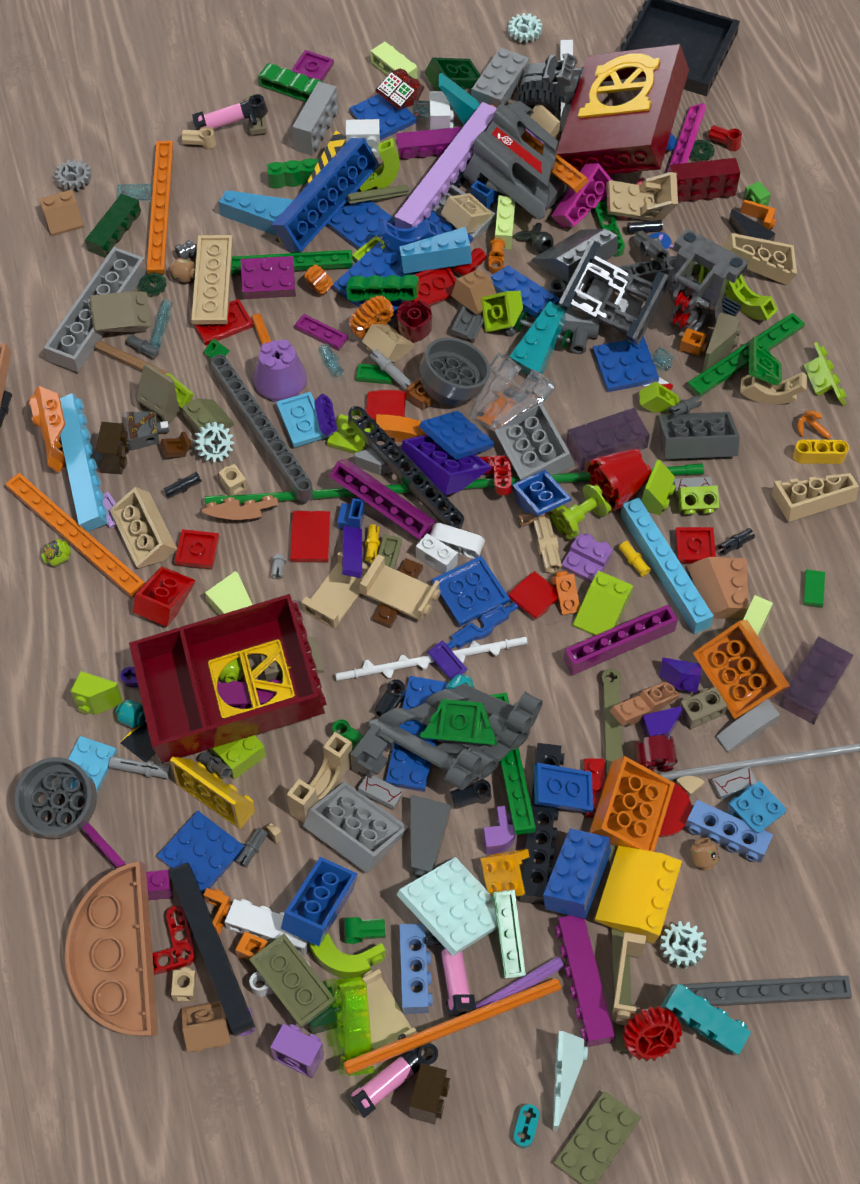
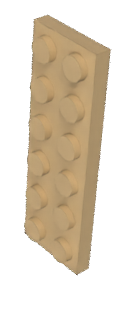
M198 235L192 324H228L233 235Z

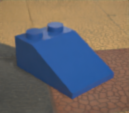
M546 470L512 485L518 505L525 512L540 516L572 501L571 497Z

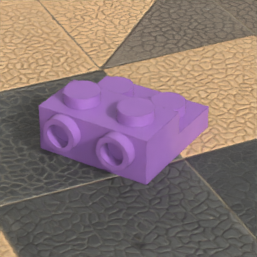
M579 533L571 545L570 552L562 562L561 569L567 570V572L592 583L598 570L603 572L612 558L613 549H611L607 542L599 543L595 541L594 537L588 533L584 535Z

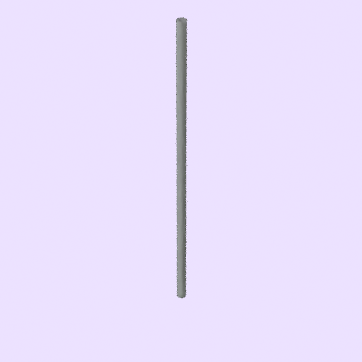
M860 743L659 773V775L671 780L683 776H698L739 770L746 767L752 768L860 751Z

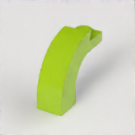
M394 138L378 144V152L383 161L382 165L360 186L361 192L371 190L376 186L378 189L386 188L395 180L399 171L400 161L398 147Z
M742 275L735 283L728 280L726 285L728 289L725 291L726 296L741 304L740 311L748 317L756 320H768L778 311L772 296H761L754 293L747 286Z
M329 934L325 936L320 946L309 943L310 950L318 964L328 973L345 979L362 978L365 973L371 971L370 965H378L386 958V950L382 943L357 955H348L339 951Z

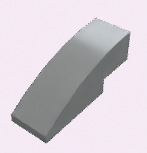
M766 700L733 722L716 738L727 753L760 735L762 730L778 722L780 714L772 703Z

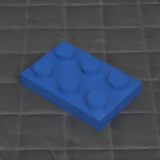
M536 763L534 765L535 804L586 813L593 811L592 772L543 763Z

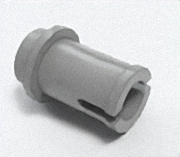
M275 554L271 560L273 562L271 577L275 579L278 572L277 579L279 580L283 578L284 564H286L287 560L284 555Z

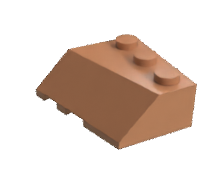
M707 557L686 567L692 577L694 586L713 614V618L744 619L749 608L746 558Z

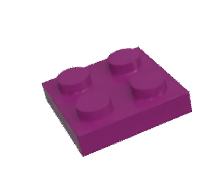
M305 50L292 68V71L323 81L334 65V59Z

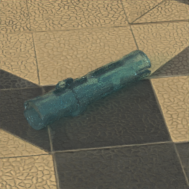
M166 299L161 302L160 311L157 312V321L151 342L149 343L158 349L161 347L165 328L170 320L171 307L173 306V303Z

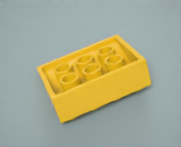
M172 757L170 759L177 785L239 830L254 814V801L249 796H242L232 784H225L218 774L208 772L202 763H196L187 758Z
M618 845L594 921L622 932L646 936L645 941L653 944L661 934L682 861L663 853Z

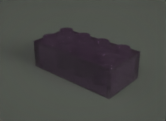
M631 408L569 429L566 443L580 469L584 470L586 469V463L594 458L629 449L634 450L637 448L640 451L648 448L650 434L636 409Z
M818 636L791 680L790 687L783 693L779 706L814 725L848 669L854 655Z

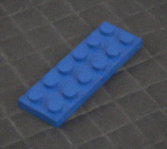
M410 676L402 708L409 710L425 704L431 695L445 690L448 682ZM409 720L399 726L420 738L422 731L424 732L427 728L415 720ZM420 738L432 746L436 745V740ZM394 742V749L385 782L395 787L425 792L431 762Z

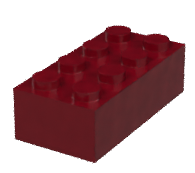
M736 158L673 164L669 167V172L677 174L678 203L736 196L741 173Z

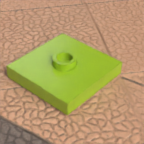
M340 414L336 422L337 431L329 437L327 446L350 453L363 451L367 444L349 426L348 416ZM369 428L364 429L366 432H372V431H373V430H371V429H369Z

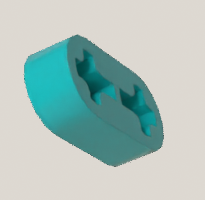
M524 1105L520 1110L517 1120L514 1143L522 1149L529 1148L534 1140L539 1120V1110L534 1105ZM528 1110L532 1111V1115L535 1118H531L530 1123L525 1124L526 1116L523 1113L527 1114ZM525 1128L528 1129L527 1137L530 1140L526 1139L525 1143H522L518 1135H522Z

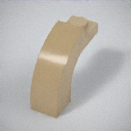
M801 372L786 380H782L778 386L747 375L741 378L740 393L759 403L785 404L797 400L798 393L806 390L807 375Z

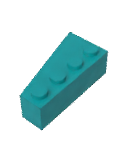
M549 301L509 356L513 367L540 383L566 320L563 308Z
M679 983L672 986L660 1007L672 1011L681 1023L734 1056L739 1055L751 1034V1031L746 1029L748 1026L738 1019L734 1021L728 1017L729 1014L718 1007L716 1009L709 1004L708 1000L695 995L687 987Z

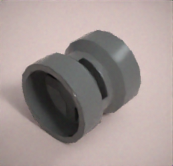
M192 240L186 241L183 245L178 244L175 246L178 258L187 260L188 257L197 256V249Z

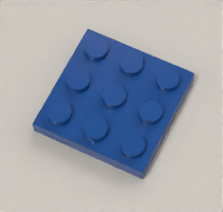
M383 92L349 108V113L355 120L379 119L380 140L417 123L416 117L404 104L400 106L390 98L394 92L389 96Z
M365 201L346 204L325 226L359 250L375 236L381 238L378 222L384 219L395 226V218L374 202Z
M644 336L639 345L623 340L593 346L592 351L607 392L659 382V376Z
M458 410L421 421L419 426L456 460L491 449L494 445V442L487 434L478 429L474 423L470 422Z
M482 556L432 579V585L435 581H439L440 597L459 627L501 605L504 606L510 603V598Z
M197 811L162 849L157 858L170 869L189 862L200 890L204 894L206 889H210L239 857L245 846L200 811Z

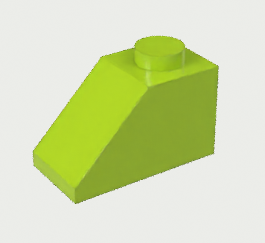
M654 382L639 391L641 406L652 413L667 412L668 407L679 403V396L658 382Z

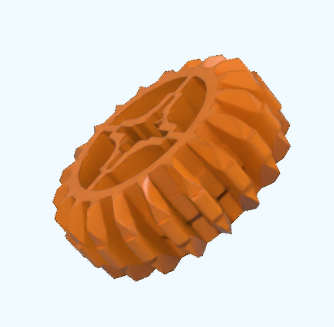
M375 296L374 298L371 297L368 301L366 300L352 314L353 317L350 318L349 325L352 332L362 339L372 324L387 325L394 311L391 302L383 296Z

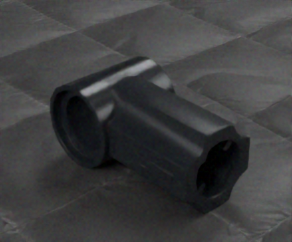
M394 679L388 683L386 692L374 708V713L378 717L390 710L396 709L399 703L404 700L406 694L405 685L401 680ZM395 689L401 690L399 693H392Z
M484 779L477 780L473 785L467 786L463 790L456 789L450 791L455 809L475 803L486 804L492 797L491 785ZM481 789L487 790V792L484 794L478 793V791Z

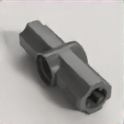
M638 231L633 237V243L640 248L644 257L650 256L659 264L665 263L666 259L669 258V252L662 247L659 238L652 239L643 231Z

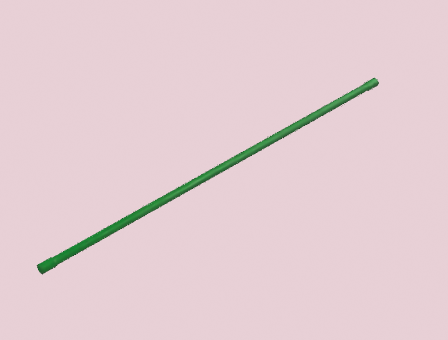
M703 463L667 467L673 475L704 474ZM587 472L550 475L557 483L591 481L590 473ZM519 476L511 477L512 485L521 481ZM494 478L476 479L464 489L495 487ZM405 484L385 485L396 494L412 493ZM346 488L313 490L312 499L354 497L356 495ZM292 491L228 496L213 495L205 496V504L216 502L219 505L224 503V499L234 497L235 500H240L241 504L250 500H255V503L260 502L262 497L273 495V498L277 497L278 501L298 499Z

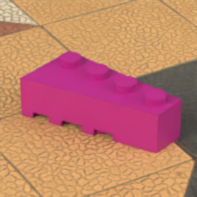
M599 163L584 165L581 173L587 177L589 182L577 193L569 188L551 215L560 227H575L591 209L598 205L597 203L607 197L606 183L609 180H613Z

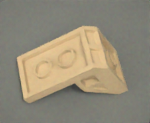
M673 172L647 178L641 185L611 180L606 183L607 214L656 221L664 219L678 205L677 174Z

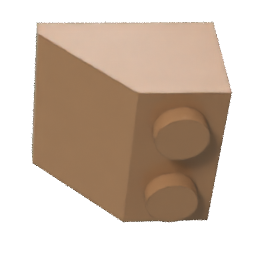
M72 189L39 198L51 236L84 227Z
M478 269L458 278L451 296L478 315L483 312L481 297L496 294L492 279Z
M220 1001L182 1008V1029L187 1052H199L205 1048L223 1047L231 1043L228 1020Z

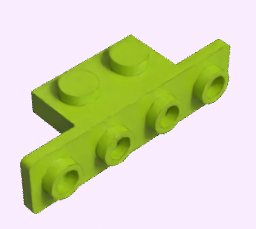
M815 342L814 345L819 357L804 365L814 391L819 396L834 388L839 401L844 406L847 404L845 401L847 395L844 389L838 385L841 383L836 373L833 374L832 370L835 368L831 360L826 358L828 352L824 345L820 346L818 342Z

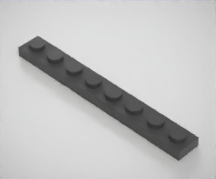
M849 975L683 984L695 995L708 1000L709 1004L713 1007L851 999L852 997Z

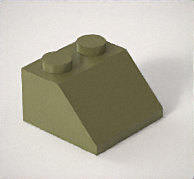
M196 398L182 407L184 420L195 433H201L199 427L206 428V423L212 425V422H217V427L219 424H224L223 429L234 426V422L214 400ZM210 431L205 434L204 438L209 435Z

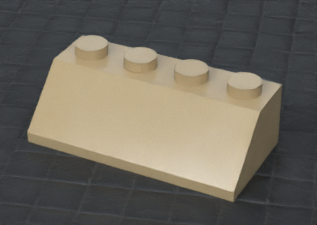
M134 487L110 509L136 567L141 568L162 562L177 550L150 492Z

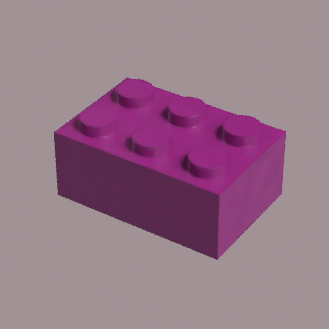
M293 256L241 259L242 293L244 299L296 296Z

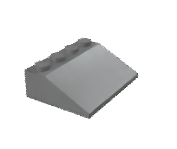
M542 402L519 412L498 425L492 426L520 480H524L543 470H546L550 475H555L575 466L569 450Z
M343 782L311 807L303 827L367 874L383 860L409 828L347 782Z

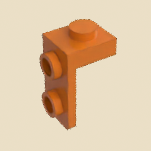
M743 201L742 214L764 220V227L769 230L770 228L774 229L777 220L774 218L775 208L753 201Z
M567 570L556 572V576L551 577V582L557 588L561 614L579 612L580 604L574 574H567Z
M207 888L203 895L205 902L219 908L212 923L220 935L223 929L222 923L225 917H227L232 903L230 897L226 896L223 891L216 888L214 890Z

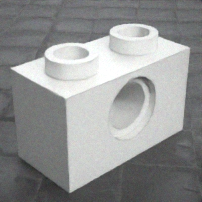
M428 533L416 546V558L441 574L454 569L458 564V552Z

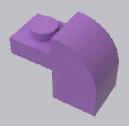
M505 806L497 807L498 826L485 827L483 830L486 855L504 852L515 841L516 835L513 824H511L510 813H506Z

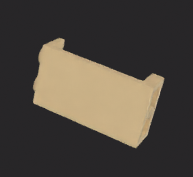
M339 552L338 563L312 598L305 597L301 602L302 611L335 629L360 596V582L370 567L362 563L361 578L342 575V553Z
M379 554L360 582L361 594L422 621L425 615H429L432 609L431 604L434 600H438L441 593L439 581H435L433 586H430L386 566L385 557Z
M624 932L611 1020L619 1025H627L628 1019H633L634 1013H636V1007L619 1004L625 957L628 955L642 958L646 940L644 935Z
M380 969L376 971L371 970L365 973L359 981H351L344 986L342 997L373 1050L398 1041V1036L401 1034L409 1037L417 1033L414 1027L411 1028L383 981Z

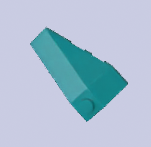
M441 73L439 74V87L465 125L480 106V103Z

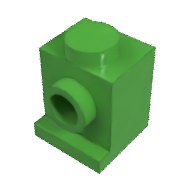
M758 181L745 188L743 199L769 206L771 194Z

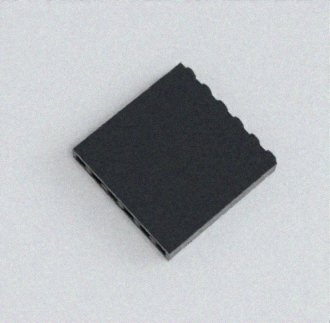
M645 0L642 11L640 10L638 13L637 21L634 20L632 30L627 33L626 42L623 41L620 52L680 44L689 68L683 90L707 97L738 34L740 21L671 0Z

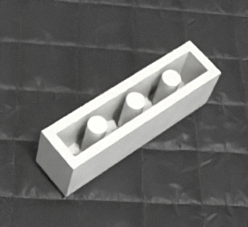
M234 899L225 920L228 930L244 934L246 931L267 940L268 943H272L285 933L300 954L306 955L310 942L281 929L284 912L278 914L272 912L266 906L257 907L248 900L241 899L239 901Z

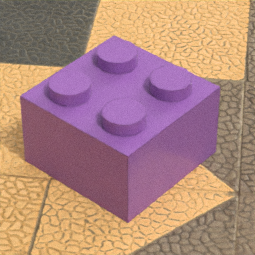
M283 1024L270 1047L275 1061L310 1078H313L324 1057L321 1039L313 1034L307 1036L301 1033V1029L292 1024L289 1026Z

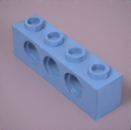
M696 800L685 826L694 835L710 838L711 841L725 846L729 851L733 853L738 852L748 860L760 863L773 837V834L765 830L760 834H756L743 820L699 800ZM704 822H711L714 826L709 827ZM728 830L733 835H726L723 831ZM743 839L750 840L752 844L744 843Z
M400 924L403 1014L428 1013V1006H433L432 993H428V985H432L431 972H427V964H431V953L426 951L424 938L425 936H430V931H425L424 924ZM412 945H419L421 949L412 951L410 947ZM414 965H419L422 969L414 972L410 968ZM414 986H420L423 990L415 993L411 989Z

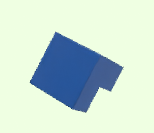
M477 180L471 186L470 194L489 209L498 200L500 192L487 188L486 182L483 181L481 183Z
M353 498L352 504H341L337 521L338 529H343L344 526L362 528L365 515L364 500Z

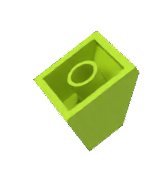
M506 291L481 297L485 332L515 326L523 309L521 291Z
M658 459L646 485L641 502L648 512L660 516L663 509L667 510L670 503L668 496H673L676 485L673 484L675 476Z
M80 671L71 689L78 711L83 714L97 715L123 702L118 683Z

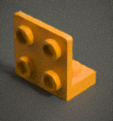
M528 849L496 853L480 858L486 889L492 896L493 892L515 890V896L525 894L519 864H522L523 859L530 857Z

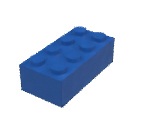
M569 829L543 894L546 910L586 919L611 854L610 837Z
M319 857L284 912L281 929L320 946L354 890L358 873Z

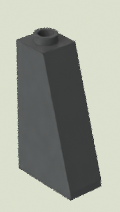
M411 795V874L416 878H420L435 869L451 814V805Z

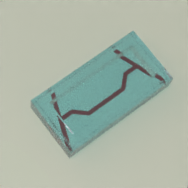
M118 184L117 198L122 193L139 201L152 200V184Z

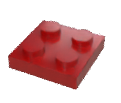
M713 527L675 528L677 559L680 563H695L707 557H716Z
M182 529L175 557V565L213 569L220 538L219 533Z

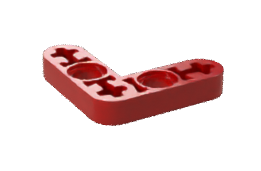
M479 457L491 466V469L485 474L494 473L495 492L499 495L510 494L512 483L509 457Z
M173 906L166 913L173 948L152 953L157 967L156 969L153 967L154 975L189 966L195 961V951L184 909L180 906ZM176 912L180 915V925L176 926L175 919L172 918ZM179 931L187 933L186 938L182 941L175 939V935ZM184 951H187V953L190 954L188 955L187 960H184V958L181 957L183 956ZM172 954H175L176 957H179V958H176L177 961H178L177 963H175V960H174V957H173ZM161 957H169L170 963L167 966H160L159 960Z

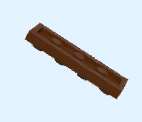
M405 558L399 572L418 579L423 570V565ZM381 603L373 617V622L391 629L400 611Z

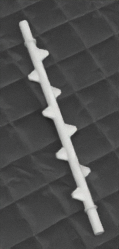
M527 638L505 639V641L479 645L476 641H472L469 648L452 652L464 663L465 657L469 655L491 652L497 656L501 649L526 645ZM401 655L397 662L376 666L369 660H365L361 669L354 668V670L335 673L336 681L350 678L357 679L361 676L382 672L389 679L392 678L394 670L417 665L426 670L429 663L434 661L429 655L412 659Z

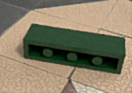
M121 193L86 237L87 250L105 258L116 243L122 239L123 234L131 227L133 221L140 216L139 200Z

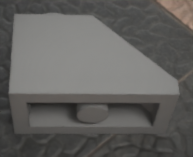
M371 448L354 453L355 465L359 468L378 475L392 472ZM394 454L389 455L390 458H396Z

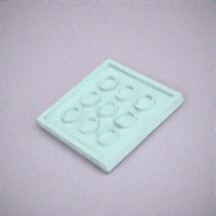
M456 857L399 889L397 896L452 956H455L497 929L493 896Z

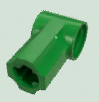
M344 719L336 720L332 726L333 733L336 732L352 742V750L364 737ZM340 729H343V730H345L346 732L343 733V734H340V733H338L337 731L340 730Z
M349 917L343 921L345 943L356 944L365 939L386 938L384 918L362 920L359 917Z

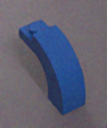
M384 219L378 222L379 234L383 239H386L387 247L400 251V246L439 235L438 226L428 219L406 229L397 228Z

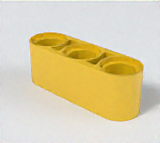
M799 440L793 452V459L801 464H841L846 459L849 445L843 440Z

